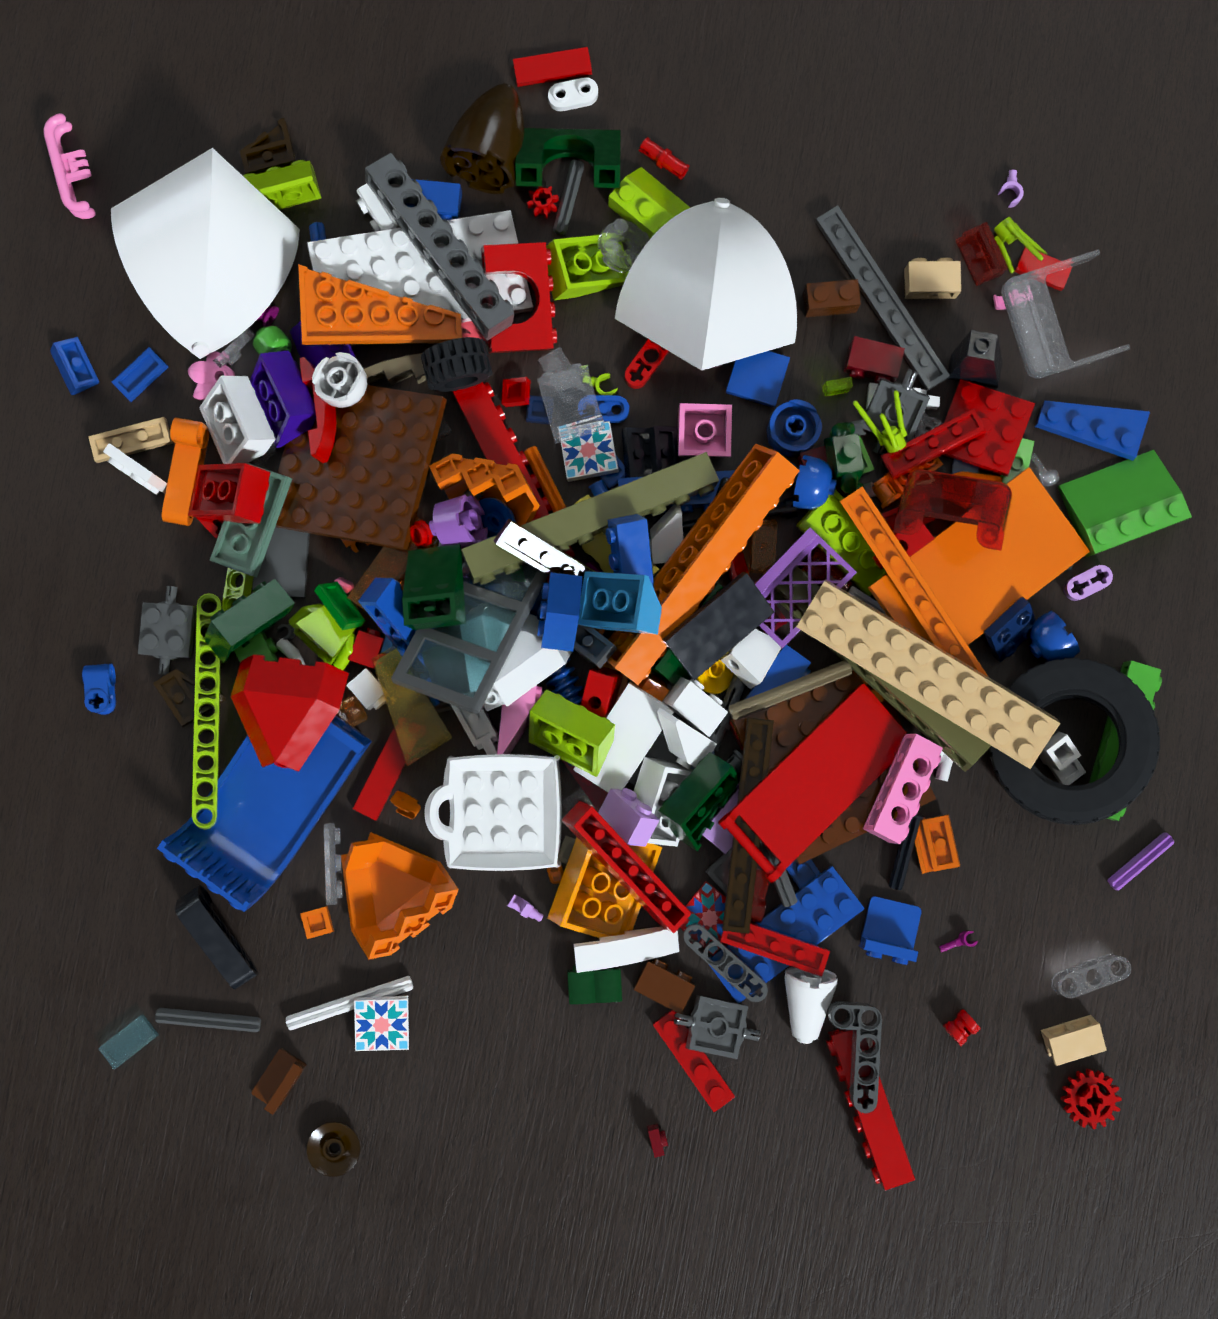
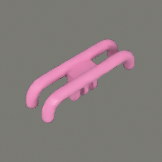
M59 113L46 121L43 131L60 198L64 206L75 217L90 219L96 215L95 210L89 208L90 205L87 201H76L72 182L92 176L90 169H84L89 167L88 160L83 159L86 157L85 150H76L64 154L61 136L72 130V124L66 121L64 114Z

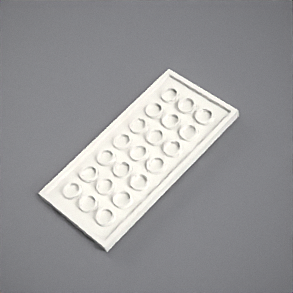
M511 210L447 220L452 227L455 237L465 243L468 254L473 260H478L481 266V248L483 245L518 244ZM426 223V224H421V226H423V227H430V226H431V225H429V224H427V223ZM401 228L307 242L313 271L329 273L335 278L355 281L387 291L394 296L401 298L404 296L420 304L433 305L461 314V323L471 321ZM443 243L436 244L438 247H446ZM458 263L451 264L453 267L456 268L461 267V265ZM516 274L485 275L488 280L491 279L495 282L501 297L512 304L514 314L532 311L533 304L525 278ZM473 283L466 284L470 288L477 287V285ZM489 303L482 304V306L485 308L493 307Z

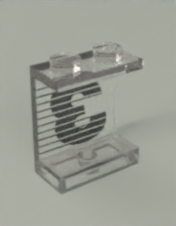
M581 363L568 366L566 371L559 373L555 370L548 371L541 375L542 378L537 379L555 444L605 430L604 420L595 396L588 365L582 366Z

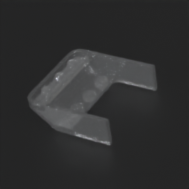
M1099 249L1012 277L1003 284L1001 294L1025 370L1030 377L1035 379L1045 378L1120 354L1130 349L1129 344L1078 361L1071 360L1046 284L1048 274L1091 261L1100 255Z

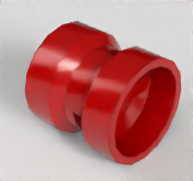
M964 1009L957 1013V1018L943 1025L944 1029L959 1046L967 1042L968 1036L976 1034L981 1030L979 1025Z

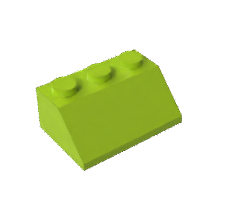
M298 160L291 163L290 166L283 168L271 167L266 172L260 174L249 173L243 175L279 210L322 198L310 160Z
M642 167L627 175L620 182V188L613 190L609 195L608 207L648 240L669 220L690 208Z
M546 689L529 711V743L554 756L559 755L560 759L595 777L598 776L614 741L615 724L605 717H600L588 711L584 706L576 705L565 699L562 695L555 694Z

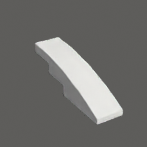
M663 927L624 931V935L599 937V941L573 944L576 971L579 973L618 967L679 952L678 931L672 933Z

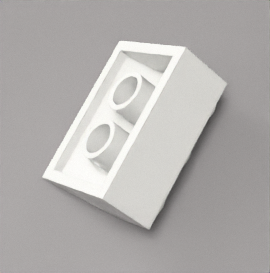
M220 376L199 408L223 464L248 463L265 455L276 439L248 376Z
M644 757L633 792L637 794L636 798L641 803L652 808V813L659 819L648 843L678 846L680 839L674 835L658 810L662 807L664 801L676 791L681 782L691 774L693 769L688 770L681 765L665 760Z

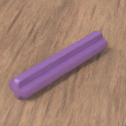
M1165 832L1160 834L1108 878L1110 886L1114 890H1120L1170 848L1174 844L1173 838Z

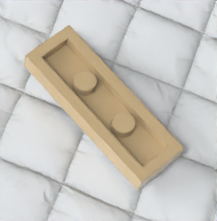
M165 417L88 436L96 463L110 459V456L103 452L109 443L126 455L173 444Z

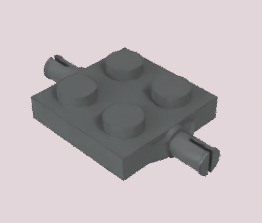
M908 369L902 383H894L880 378L866 413L881 434L884 430L880 419L881 413L885 415L890 426H896L898 429L893 394L897 390L901 402L904 427L907 432V436L904 439L906 443L912 440L930 400L928 395L920 393L912 387L918 372L914 370L912 372L911 369ZM863 423V429L872 432L867 423ZM877 440L873 451L883 455L885 446H880Z
M166 586L165 601L159 603L143 602L138 654L154 656L160 659L158 671L160 675H167L169 673L170 660L177 658L192 659L197 607L176 603L178 587Z
M696 995L691 1016L675 1014L676 1018L684 1019V1021L674 1019V1024L688 1026L689 1032L685 1048L738 1059L739 1049L744 1038L759 1041L760 1037L751 1034L761 1035L760 1030L747 1028L746 1016L748 1006Z

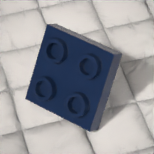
M1024 597L1019 598L984 631L993 657L1000 662L1006 657L1013 655L1017 647L1025 639L1030 638V630L1035 617L1030 602Z

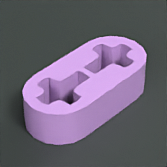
M1098 565L1069 579L1063 589L1065 596L1072 601H1078L1100 591L1111 584L1113 580L1112 571L1105 565ZM1096 571L1099 574L1104 573L1105 577L1102 579V582H1091L1090 579L1097 576ZM1073 582L1076 585L1085 583L1086 587L1079 591L1080 595L1077 592L1073 593L1071 591L1074 587Z

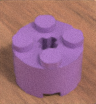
M462 495L434 505L433 520L429 522V528L432 535L437 536L442 546L460 544L461 549L486 540L488 536V527L483 528L481 516L485 515L484 510L474 496L467 497Z

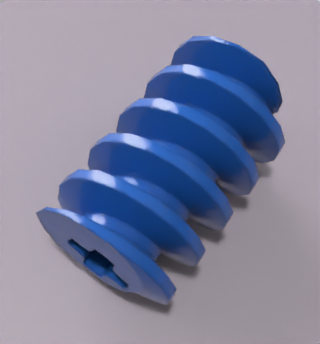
M565 664L548 676L551 679L546 685L547 687H555L552 691L553 693L562 695L565 699L576 705H581L583 696H579L578 693L583 689V686H574L579 677H570L575 668L566 667Z

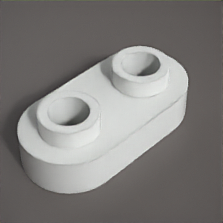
M579 78L556 83L548 92L549 105L554 110L560 112L590 106L598 98V86L590 78ZM583 87H588L590 91L584 93L581 91V89ZM559 92L565 94L563 98H558L556 95Z

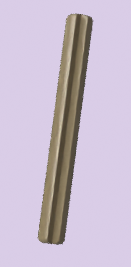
M844 660L729 706L730 715L734 720H737L851 675V665L847 660Z

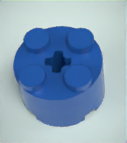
M798 399L790 400L778 406L767 425L769 445L775 451L787 457H798L799 453L811 450L822 431V422L817 410L810 403ZM792 424L797 425L796 433L791 432L790 427Z

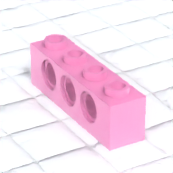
M905 734L863 827L864 830L889 843L901 844L909 833L908 826L912 817L917 814L920 808L919 801L922 794L930 786L931 780L929 778L933 769L940 763V754L943 749L941 746L918 734ZM915 760H917L919 764L918 770L916 772L913 769V763ZM906 783V785L908 786V792L904 796L902 792V787ZM894 807L897 809L895 820L891 816Z

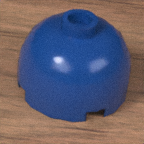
M804 455L802 459L807 461L806 466L800 465L794 495H798L799 502L793 501V507L815 509L822 506L827 501L829 495L834 496L837 480L832 479V469L828 463L820 458Z
M1051 610L1034 621L1030 630L1029 637L1032 644L1029 645V648L1037 659L1042 657L1047 662L1056 659L1074 658L1075 655L1080 653L1079 645L1072 632L1068 634L1065 630V622Z

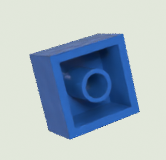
M550 572L549 583H543L542 599H546V601H541L539 617L544 619V621L539 620L537 636L542 637L541 648L573 652L580 613L582 576Z

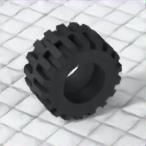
M465 337L447 340L428 348L421 354L426 381L430 390L447 392L469 388L482 383L493 374L486 343L483 339Z

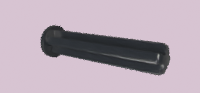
M917 813L912 817L908 826L909 833L899 844L889 881V887L892 889L902 890L919 824L921 819H925L924 815Z

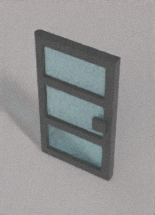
M462 558L466 624L416 630L391 677L392 682L479 714L543 587V583H545L548 577L547 574L528 563L520 565V569L514 573L506 575L505 572L497 574L495 575L496 579L481 585L480 582L473 584Z

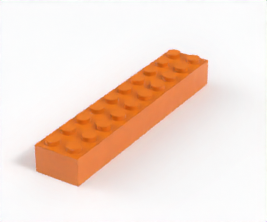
M758 444L753 446L653 579L654 590L662 607L658 635L614 631L608 640L617 647V650L607 660L609 664L637 685L649 676L652 666L667 651V646L662 639L698 610L701 601L713 591L716 581L722 574L728 571L731 561L737 553L746 547L747 540L753 532L762 526L765 516L777 506L780 496L794 483L795 476L800 470L779 452Z

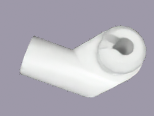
M941 751V760L935 778L948 782L953 761Z

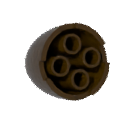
M507 83L496 85L477 98L458 120L440 156L442 167L451 177L457 175L470 182L469 188L490 194H502L506 188H513L516 181V156L524 140V118L519 95L512 85Z

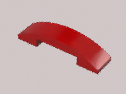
M305 357L299 358L302 382L313 390L317 428L308 430L310 454L323 464L328 462L335 441L336 408L323 401L316 394L315 385L312 383V376L316 366Z

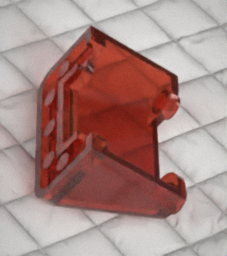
M923 469L914 470L908 475L905 482L893 532L906 535L917 533L922 526L924 516L978 525L976 535L981 546L1001 551L1011 507L1012 490L1007 484L1002 482Z

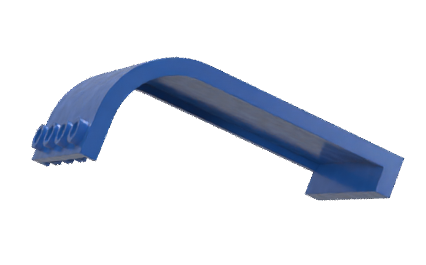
M335 716L300 771L297 772L290 768L278 767L274 763L262 767L247 735L218 779V815L215 825L210 829H200L195 825L191 816L180 829L163 839L157 849L163 853L167 860L176 862L183 867L189 876L204 882L211 892L220 894L228 900L232 907L245 912L269 890L289 865L372 741L338 716ZM206 809L201 810L197 815L198 822L202 824L209 823L213 816L212 812Z

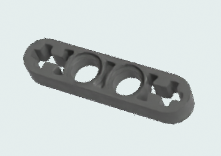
M692 923L686 927L684 941L695 953L748 1000L760 1002L765 999L768 988L762 977L726 945L720 942L703 925ZM699 929L702 931L700 937L705 942L708 938L713 941L709 942L702 952L699 950L702 944L698 940L693 942L689 940L691 938L689 931L693 930L696 932ZM718 946L723 950V956L720 960L714 961L708 957V951L711 947ZM733 964H739L743 968L742 976L736 979L728 974V968ZM748 973L752 975L749 981L753 985L761 984L760 990L762 993L760 995L758 993L751 995V988L746 983H744L743 987L739 985L745 981Z

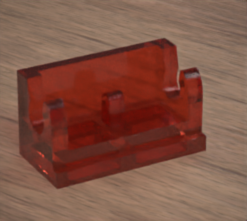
M987 222L962 233L963 236L956 239V243L976 286L1002 276L1008 269Z

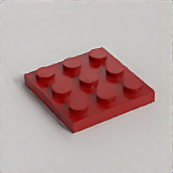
M961 379L944 423L974 408L987 430L986 433L943 455L1008 477L1035 403Z

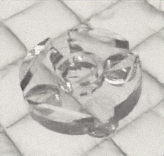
M616 219L601 232L598 238V249L601 248L602 259L609 268L620 273H627L650 239L648 234L634 223L624 219ZM618 242H625L628 249L622 251L621 245Z

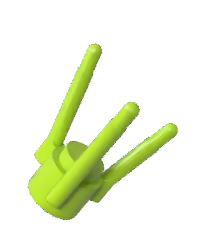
M1011 217L1004 219L994 228L997 236L993 240L999 246L1010 273L1014 272V268L1004 242L1009 245L1018 239L1040 261L1043 260V256L1039 252L1047 255V252L1022 231Z
M897 390L893 394L898 429L896 426H890L885 415L881 413L880 419L884 426L882 434L858 401H853V405L877 437L880 446H885L887 453L897 452L906 446L904 437L907 436V432L904 427L901 402Z

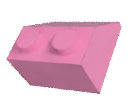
M680 403L678 409V456H698L707 452L709 457H731L732 405Z

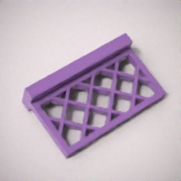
M809 528L755 584L765 599L771 593V600L766 601L771 603V608L774 610L771 619L764 621L771 622V629L764 622L759 626L781 648H784L800 631L797 627L794 628L793 622L801 620L793 619V603H808L809 607L812 602V584H823L824 582L812 581V565H827L828 581H830V565H842L849 573L842 580L830 581L833 584H837L836 586L840 588L857 573L812 528ZM818 544L827 550V562H812L811 551ZM830 554H831L838 562H830ZM808 555V562H801ZM808 565V581H793V570L797 566ZM789 575V581H783ZM789 584L790 600H775V588L778 585ZM793 584H808V600H793ZM775 603H790V619H775ZM775 622H790V633L783 640L775 634Z

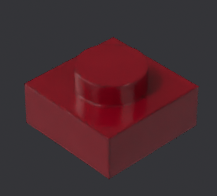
M658 1123L647 1126L654 1158L664 1156L663 1147L668 1146L665 1130L659 1131Z

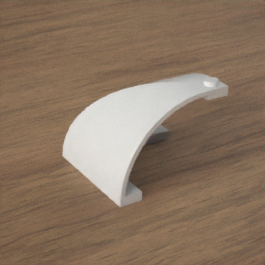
M213 148L111 208V222L115 243L123 266L135 290L162 327L199 359L233 341L262 315L283 286L293 265L298 248L300 229Z
M716 198L715 201L699 204L684 210L664 224L652 236L637 256L625 279L615 313L616 320L700 370L795 343L797 331V309L794 288L786 262L778 246L767 230L754 217L731 204L725 198Z

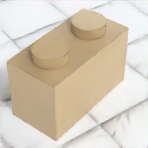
M915 258L909 261L904 269L905 299H956L961 292V261H953L952 258H940L937 261Z

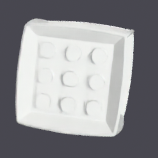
M513 754L449 756L444 772V783L432 791L425 805L426 825L434 837L443 840L447 867L449 869L487 871L559 868L561 862L558 859L561 845L562 797L559 769L561 757L559 755L547 757ZM445 800L450 802L449 826L444 825L439 819V807Z

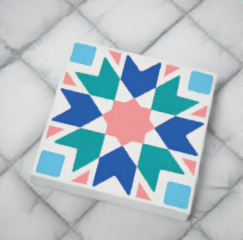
M610 421L559 431L568 482L619 472Z
M408 996L355 997V1051L409 1050Z

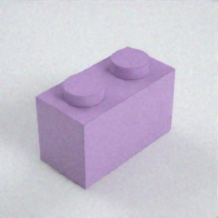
M611 788L598 813L627 845L646 847L659 819L652 813L650 806L641 803L636 798L637 794L627 788L622 790Z

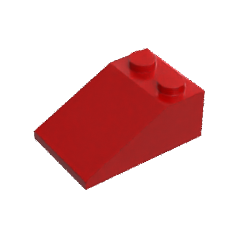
M246 463L198 465L188 516L237 523H260L264 513L266 492L269 488L270 472Z

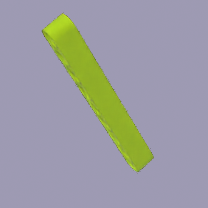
M211 593L204 594L198 599L196 621L192 819L200 829H210L217 822L221 660L201 635L202 631L209 627L210 618L222 609L220 599ZM206 602H213L217 605V609L212 613H206L203 611L202 606ZM212 653L215 655V662L211 665L203 664L201 657L204 654ZM205 679H212L215 682V687L210 691H204L200 687L201 682ZM211 705L214 707L215 712L210 717H203L199 713L201 707ZM203 731H211L214 734V739L212 742L204 744L200 742L199 735ZM203 757L213 759L214 764L209 770L200 769L198 766L200 759ZM203 783H208L213 787V792L208 797H202L198 794V788ZM201 810L211 811L213 816L209 823L202 824L198 822L197 815Z

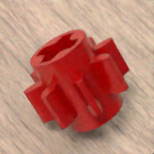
M538 186L535 192L529 191V196L533 200L528 201L527 206L528 208H534V217L540 214L548 219V214L551 211L557 212V207L553 203L559 201V196H552V186L548 187V189ZM540 199H545L546 204L542 205Z

